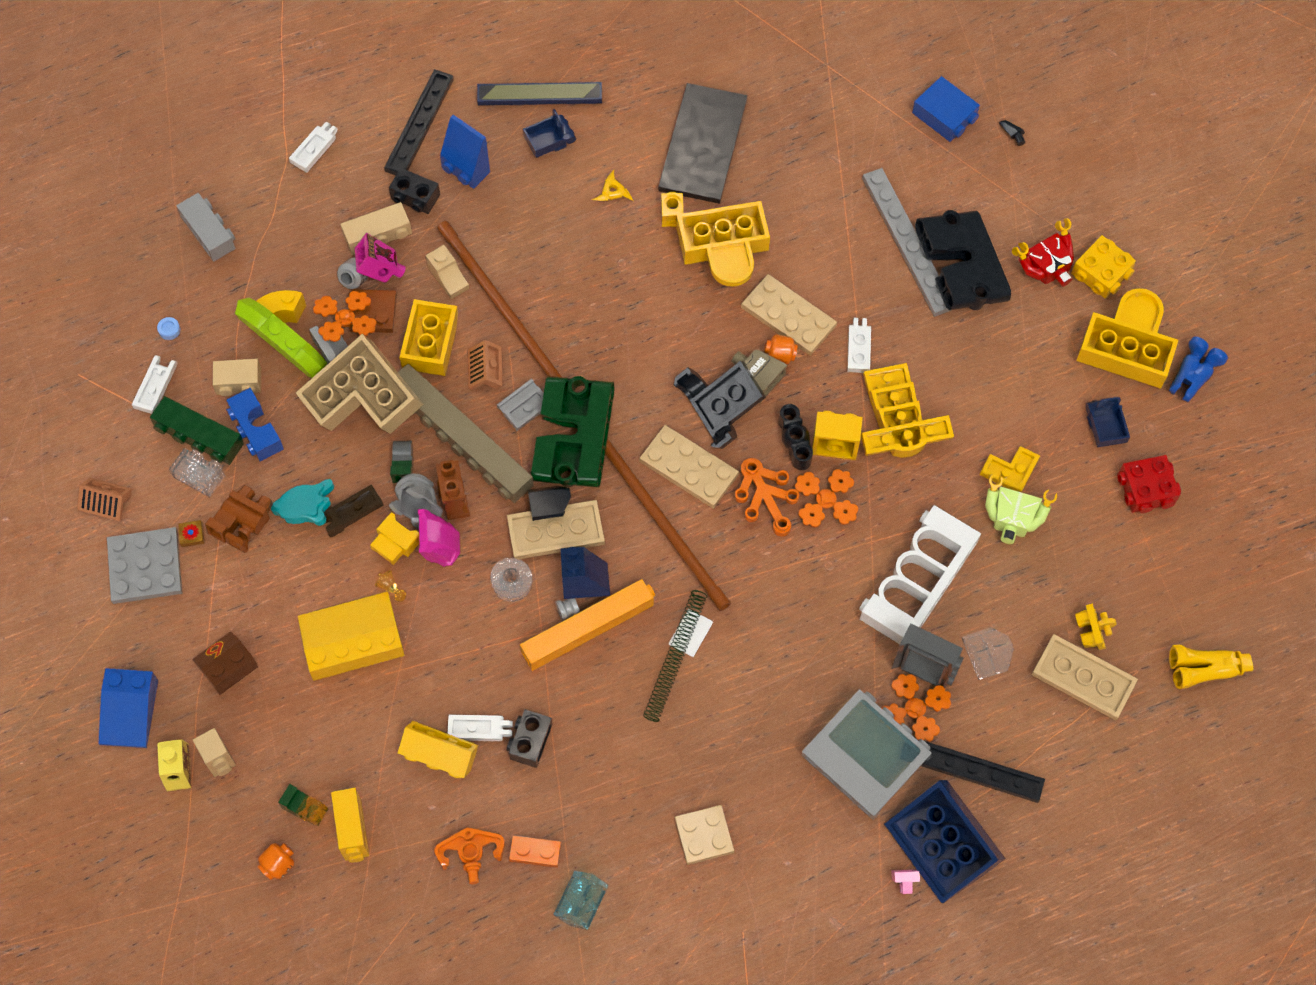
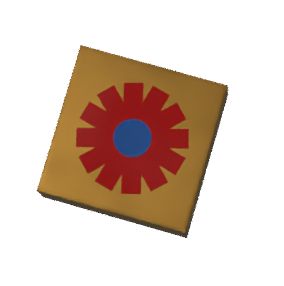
M201 520L178 524L181 547L205 544Z

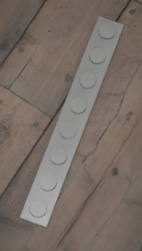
M880 168L863 174L862 180L933 316L952 311L948 310L944 304L935 278L939 275L932 261L926 258L917 233L884 170Z

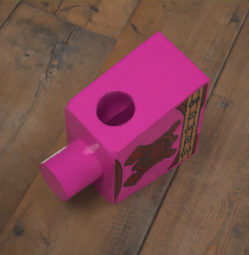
M365 233L355 247L356 272L381 282H387L392 275L398 278L403 276L406 267L397 263L396 251L390 246Z

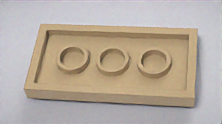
M769 274L741 305L742 309L778 334L792 337L795 344H798V348L810 356L837 326V321Z
M664 425L639 458V462L713 509L739 475L738 470Z
M597 500L569 504L562 517L532 521L531 511L507 515L514 560L561 552L560 548H588L605 545Z
M1053 634L1032 673V676L1114 720L1118 719L1138 681L1132 675Z

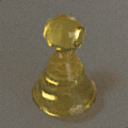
M391 570L377 575L379 578L375 583L376 588L394 593V598L398 602L406 599V592L402 589L398 590Z

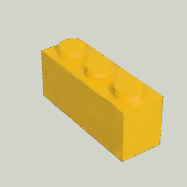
M412 721L404 729L398 754L403 755L409 761L422 762L430 769L446 771L454 778H465L472 769L479 745Z

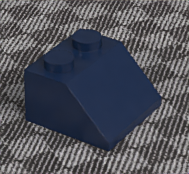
M585 547L560 548L564 599L610 596L607 562Z

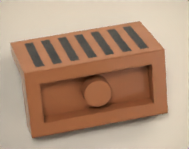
M484 340L468 349V389L470 390L482 384L496 389L503 386L501 346Z
M89 477L79 486L77 510L120 521L122 519L123 503L131 497L132 489Z

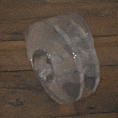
M505 558L497 562L492 568L490 575L495 594L504 601L515 602L521 600L528 595L532 588L531 570L520 559Z

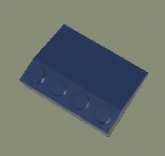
M939 780L884 824L942 904L1006 859L948 780Z

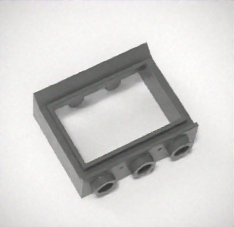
M910 623L899 645L891 669L901 667L902 670L935 686L941 685L944 688L947 684L952 686L964 659L960 656L963 648Z

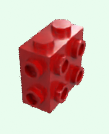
M1167 455L1123 463L1117 474L1118 482L1121 486L1123 485L1125 491V503L1127 506H1130L1132 513L1139 511L1140 513H1147L1154 508L1161 507L1162 509L1173 507L1181 495V487L1173 476V464L1168 461Z

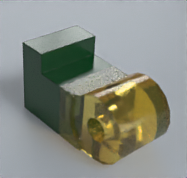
M291 784L288 785L278 801L281 808L316 826H319L329 810L324 804L301 792Z

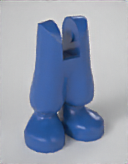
M1192 337L1188 345L1191 354L1186 355L1182 360L1179 371L1169 388V391L1175 395L1182 386V382L1190 386L1182 398L1186 402H1189L1202 385L1210 379L1214 372L1213 368L1224 365L1228 360V356L1224 351L1212 348L1204 362L1200 363V359L1209 348L1208 343L1200 337Z

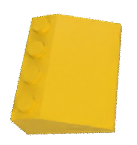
M388 592L298 616L304 651L313 681L405 656Z

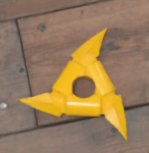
M614 170L605 180L602 195L591 199L608 201V199L613 200L624 196L633 201L627 188L625 189L615 179ZM615 188L616 191L610 192V189Z

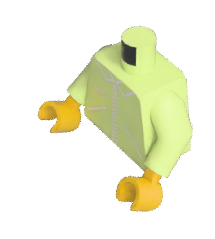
M993 474L988 477L991 488L987 492L985 507L990 520L994 522V528L1003 531L1001 541L1006 544H1013L1016 535L1025 537L1027 532L1035 531L1045 522L1051 510L1050 504L1056 501L1058 495L1056 493L1055 498L1049 500L1046 497L1049 489L1046 490L1043 495L1045 500L1043 503L1042 498L1001 487L1003 483L1001 475L999 482L993 484Z

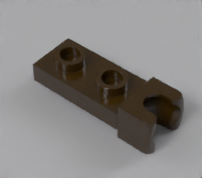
M372 485L325 510V524L332 522L326 527L329 537L336 536L344 531V528L384 506L383 501Z

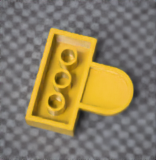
M761 201L677 215L676 229L684 264L708 261L712 276L722 285L734 287L746 283L751 278L754 270L752 253L769 251L770 235Z
M1133 289L1122 297L1114 319L1093 312L1076 361L1161 389L1168 376L1178 344L1177 339L1157 333L1164 313L1161 299L1150 290Z

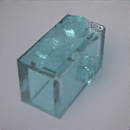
M574 870L553 915L569 926L588 930L609 885L593 874Z

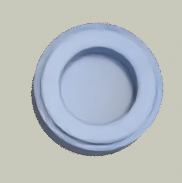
M172 317L163 318L157 325L159 335L165 340L175 339L181 331L178 321Z

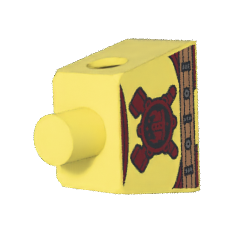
M184 740L159 742L157 744L159 776L166 790L174 791L191 788L189 744ZM173 775L179 776L178 778H175V779H172V778H171V776H173Z

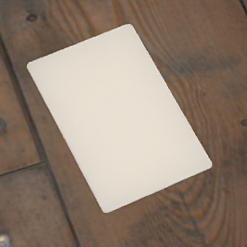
M688 611L689 613H691V614H693V615L699 616L698 614H696V613H694V612ZM686 615L691 619L698 620L693 622L685 619L690 623L696 624L694 625L696 628L693 629V632L688 628L682 627L687 631L693 632L689 634L681 631L686 635H690L691 640L686 642L678 639L683 643H687L688 648H678L680 646L686 647L679 643H676L679 646L675 647L680 651L686 650L684 653L694 657L713 621L702 615L697 617L698 619ZM683 623L686 626L694 628V626L690 624ZM674 635L671 638L669 645H671V643L673 642L672 640L674 639ZM679 635L684 639H689L688 637Z

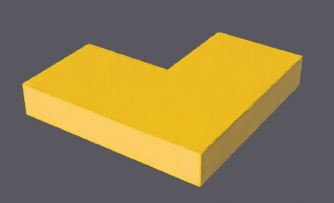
M1020 446L1010 464L990 454L980 475L988 479L993 474L992 481L995 483L999 482L1001 475L1003 478L1001 486L1022 492L1040 455Z

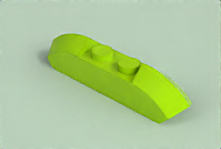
M251 298L238 300L235 311L236 316L305 375L313 378L327 365L325 359L308 342L263 305Z

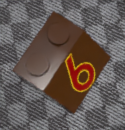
M231 631L192 659L219 695L258 668L253 656Z

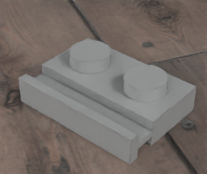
M530 379L498 403L497 408L501 410L505 418L518 431L540 414L544 392L534 383L533 379Z

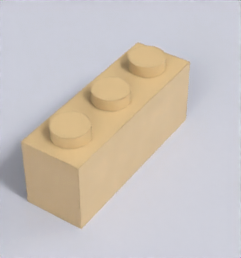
M401 202L340 224L351 255L355 254V247L365 233L370 234L385 244L396 239H403L412 234L410 221Z

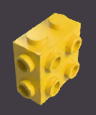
M1101 235L1075 262L1071 274L1078 281L1089 286L1095 294L1101 295L1106 299L1110 293L1114 295L1119 290L1124 279L1127 281L1135 272L1133 267L1136 260L1128 252H1124L1117 247L1112 240Z

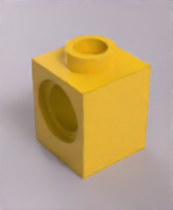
M669 192L661 194L662 227H675L677 215L684 214L683 193Z

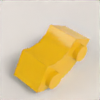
M292 290L272 292L257 300L258 303L271 311L284 323H298L306 307L303 293Z

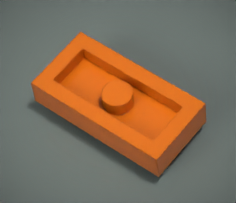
M513 836L509 861L558 868L561 842Z

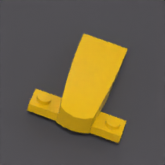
M907 363L864 371L863 376L880 428L861 433L866 456L890 451L892 456L900 458L911 457L921 452L926 444L953 439L954 434L949 415L922 420L920 404L916 398L914 383L911 382Z

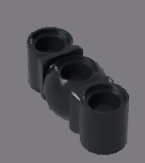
M786 404L781 408L779 415V426L782 428V442L789 449L793 467L800 471L806 470L810 467L813 457V449L809 441L810 434L807 428L802 425L803 420L800 417L799 408L793 404ZM785 416H792L794 419L788 420ZM798 435L800 439H793L791 436ZM798 455H805L807 458H806V459H800V458H798L797 456H798Z

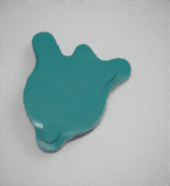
M327 479L316 485H300L291 488L273 503L271 511L274 515L285 519L289 524L311 522L321 526L326 522L324 512L331 505L330 499L325 496L334 490V483L331 479Z

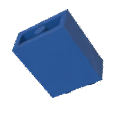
M941 76L915 100L912 113L951 142L955 137L959 138L969 124L972 125L979 117L978 110L980 105Z

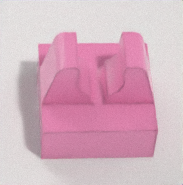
M916 869L891 870L892 881L899 882L900 893L912 894V882L920 881L919 871Z

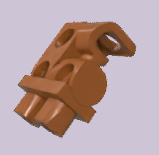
M458 460L442 461L440 464H436L438 494L442 499V503L445 504L447 519L453 520L469 517L468 501L464 491Z
M246 485L238 492L232 490L229 498L224 501L213 518L210 517L205 523L208 534L223 543L227 542V544L244 553L248 552L250 535L253 533L258 535L270 519L268 513L273 505L272 500L262 495L257 502L252 501L255 492ZM240 524L241 527L238 529L239 535L237 537L233 534V532Z

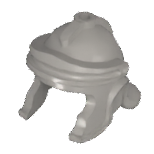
M412 473L405 475L398 481L395 487L398 500L392 501L389 507L396 514L405 515L410 518L414 527L419 528L418 509L429 510L432 514L439 517L443 513L442 508L437 504L435 491L432 488L434 484L427 477Z

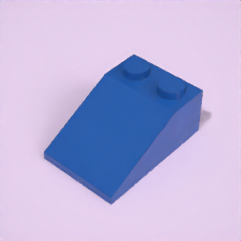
M452 115L440 153L441 166L448 174L452 173L462 184L469 185L474 189L490 173L486 137L455 115Z
M105 668L101 689L99 745L147 748L159 681L152 671Z

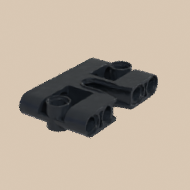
M947 210L943 215L918 218L916 220V233L928 260H963L962 262L941 268L940 276L935 278L948 310L968 307L972 310H979L984 304L1010 301L1011 289L978 211L957 213L954 210Z

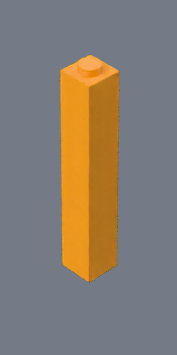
M643 579L523 642L520 644L521 653L530 669L534 671L654 606L655 593L649 584L646 585Z

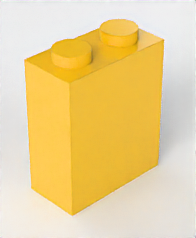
M356 788L331 792L339 850L345 861L349 860L352 863L364 860V857L369 856L361 798Z

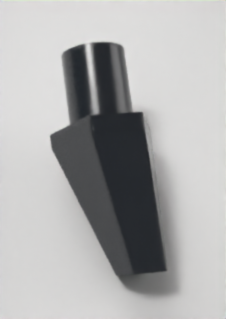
M1007 120L999 122L1011 139L1015 138L1018 146L1025 144L1023 137L1025 132L1022 128Z

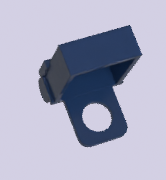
M555 109L552 110L553 115L523 128V136L536 158L554 150L557 152L566 148L567 143L571 144L576 141L575 133L568 125L567 119L563 115H558Z
M1120 397L1106 398L1099 401L1093 400L1086 403L1087 420L1090 429L1093 431L1097 448L1128 443L1130 439L1122 405L1119 404L1121 401Z

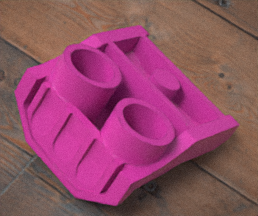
M418 509L419 553L431 563L435 562L443 567L452 566L460 555L459 531L450 522H446L441 517L432 514L429 510Z

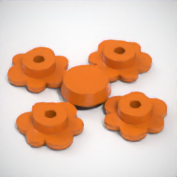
M350 292L349 297L345 299L349 310L343 309L338 311L336 307L338 305L337 301L332 300L330 296H323L321 300H315V306L313 307L315 314H321L323 317H327L329 314H336L335 322H325L324 326L318 329V333L323 336L324 341H339L341 335L344 334L342 327H349L353 325L352 331L358 333L359 336L361 334L368 336L369 333L375 332L377 322L374 318H368L366 315L361 318H355L352 312L356 310L363 311L366 306L371 304V299L367 297L365 292Z
M834 470L832 476L828 478L831 490L824 489L820 492L818 486L820 479L814 478L812 472H806L804 475L797 477L795 490L800 493L802 492L806 497L810 494H817V504L812 506V504L807 503L804 508L799 510L798 515L803 519L804 525L810 524L814 528L819 527L821 521L825 518L822 510L832 507L835 511L833 517L839 519L842 525H847L850 521L856 520V514L858 513L857 505L851 504L849 500H844L843 503L836 502L835 493L840 491L847 493L848 488L854 486V480L850 477L848 471Z
M900 674L898 679L892 682V689L896 691L898 697L904 696L910 700L905 704V709L898 708V705L895 703L891 704L890 707L883 706L882 709L886 707L895 716L893 719L899 724L904 723L906 713L910 718L917 719L916 724L912 726L915 738L917 740L922 739L923 741L926 739V741L931 742L934 736L940 733V728L935 724L934 718L927 719L923 716L926 712V706L933 707L936 712L941 711V709H949L951 706V693L945 691L943 686L937 685L934 687V690L929 689L927 691L928 697H926L924 703L921 699L913 698L915 692L919 690L916 677L912 674L907 676Z

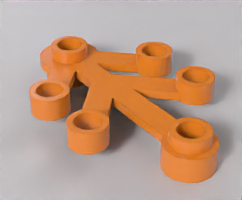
M755 458L744 460L741 464V474L744 478L740 488L735 492V500L738 503H745L748 500V490L752 480L757 488L750 507L745 511V519L748 522H755L758 519V510L763 499L774 520L773 532L780 537L788 535L791 530V522L788 518L782 516L773 497L786 500L788 504L793 505L799 500V492L795 489L786 491L765 484L762 479L763 477L774 480L778 485L784 486L789 481L788 472L784 470L775 472L763 468L762 463ZM754 466L756 467V469L752 471L749 470L748 467ZM785 476L786 479L782 481L778 477ZM744 493L746 496L744 498L738 497V494ZM794 494L796 498L790 499L788 496ZM754 512L756 515L754 517L748 516V513ZM784 522L786 526L780 527L778 523Z

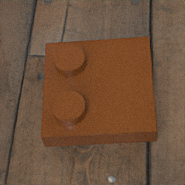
M352 289V291L359 293L365 292L367 297L371 299V304L366 306L365 310L352 311L355 318H361L364 315L368 316V318H374L377 322L375 332L393 333L397 298L396 290ZM353 325L349 326V331H350V332H353V331H352Z

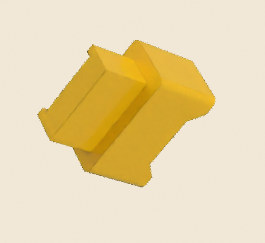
M391 512L376 529L378 536L370 546L373 551L394 565L402 555L409 557L420 544L419 532L406 529L396 521L395 514Z

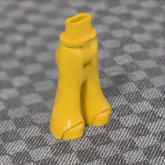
M1172 645L1169 653L1170 668L1176 669L1173 673V681L1177 689L1189 688L1210 680L1242 676L1244 672L1253 671L1250 653L1241 654L1240 651L1228 650L1201 651L1189 649L1183 645ZM1196 666H1208L1203 668H1187Z

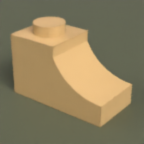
M445 245L426 255L428 269L451 299L469 289V284L460 272L456 260Z

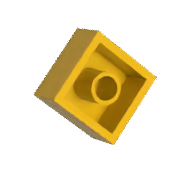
M817 411L812 444L813 455L856 460L863 417L851 413L842 415L835 414L832 411Z

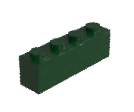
M166 396L163 397L150 416L154 425L153 428L157 432L171 435L178 443L184 444L185 442L191 445L192 449L202 454L205 452L218 463L225 462L230 465L244 445L241 434Z

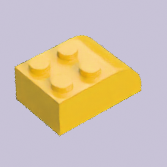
M414 299L400 353L402 368L409 364L417 372L446 376L457 328V306Z

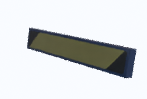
M602 82L477 84L478 106L602 103Z

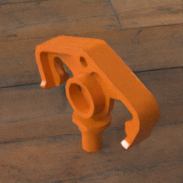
M465 828L437 844L434 852L442 869L445 870L449 866V859L444 856V852L446 850L458 851L460 860L465 863L463 870L468 873L469 884L479 883L478 871L481 868V863L478 861H480L483 854L482 848L489 843H495L497 847L493 851L494 858L502 861L505 841L501 835Z

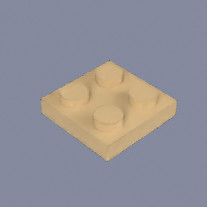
M721 805L675 817L687 865L734 853Z

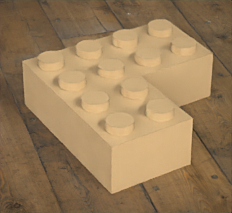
M363 334L296 392L297 396L320 425L330 431L362 404L378 426L391 434L424 405L374 342Z

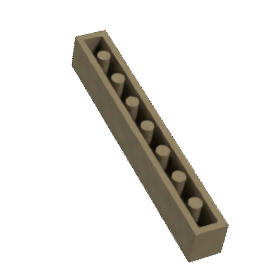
M407 364L398 372L424 404L415 412L421 417V422L427 428L432 427L442 442L447 441L457 456L460 457L462 455L467 460L466 462L471 469L481 472L483 479L489 485L494 484L504 499H510L515 504L534 486L533 477L412 366Z

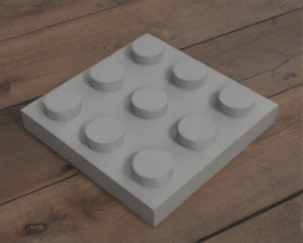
M176 527L107 537L110 594L113 604L183 594L178 531Z

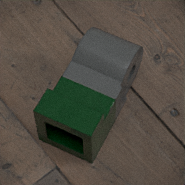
M393 441L390 475L392 483H398L402 478L399 476L413 473L412 441Z

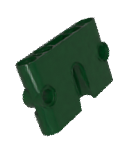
M547 376L540 414L544 416L545 421L563 427L578 428V431L574 435L555 434L536 437L531 469L533 481L556 483L564 487H572L574 485L600 487L614 399V382L591 381L581 376H575L572 379ZM585 386L583 391L575 392L577 387ZM565 471H571V475L568 478L561 477Z

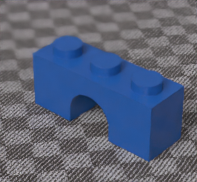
M251 388L227 399L229 408L226 411L232 421L237 420L239 426L236 429L241 434L242 439L247 438L249 443L246 446L252 456L256 455L259 461H262L284 450L282 442L271 422L261 427L252 425L254 420L264 415Z

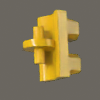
M1093 603L1086 605L1087 610L1075 614L1079 628L1088 625L1092 627L1091 632L1081 634L1083 646L1085 648L1098 647L1099 650L1106 649L1101 630H1104L1106 636H1111V628L1117 625L1116 619L1108 618L1107 612L1100 613L1101 620L1099 621Z

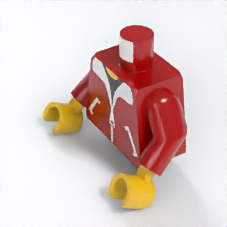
M1068 218L1064 219V228L1061 226V221L1055 223V228L1061 231L1060 235L1055 233L1031 248H1028V245L1024 242L1018 243L1021 251L1018 247H1013L1012 254L1020 257L1019 262L1027 276L1040 280L1044 284H1048L1056 279L1062 287L1072 281L1068 271L1071 269L1074 253L1071 235L1067 232L1071 228V221Z

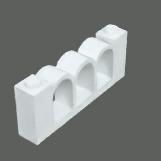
M935 505L930 512L926 510L919 521L922 523L921 528L914 534L910 551L904 552L898 557L893 575L882 581L877 595L873 594L870 600L866 598L859 608L862 611L861 621L898 644L901 643L910 623L920 628L922 627L981 536L980 532ZM922 539H932L956 553V556L947 568L924 554L919 549L917 543ZM907 563H914L939 577L940 580L930 593L906 578L901 572V567ZM890 588H898L921 601L923 605L913 618L890 604L885 599L884 592Z

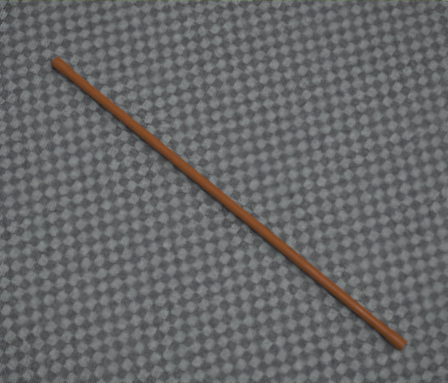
M443 221L440 223L437 229L452 246L546 375L562 377L458 238L457 233L449 222ZM607 439L605 454L708 592V596L719 611L728 608L731 604L720 587L715 584Z

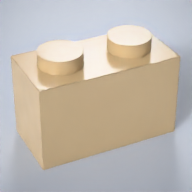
M258 359L213 361V387L216 394L231 396L249 388L252 389L253 393L261 392V366Z
M215 728L193 739L202 759L214 777L226 775L232 770V767L236 766Z

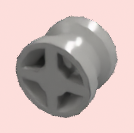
M575 598L555 601L562 622L580 612Z

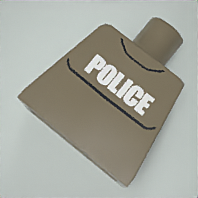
M754 350L749 357L738 351L731 360L735 365L739 361L746 364L765 396L786 375L787 365L760 350Z

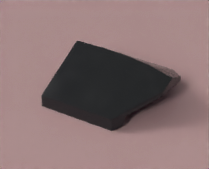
M551 486L528 490L532 521L564 516L565 509L571 499L570 488Z

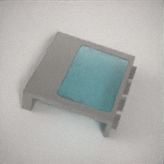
M859 689L804 748L802 757L874 820L880 814V810L916 770L926 760L928 761L931 758L932 753L929 751L931 749L925 741L922 739L917 740L911 735L913 732L904 723L899 724L893 719L895 716L886 707L880 708L875 703L877 700L867 691L863 693Z

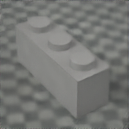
M197 193L176 205L180 217L213 262L236 249L233 240H235L233 233L229 228L225 229L223 227L224 222L218 213L214 214L212 212L213 207L207 198L203 199Z

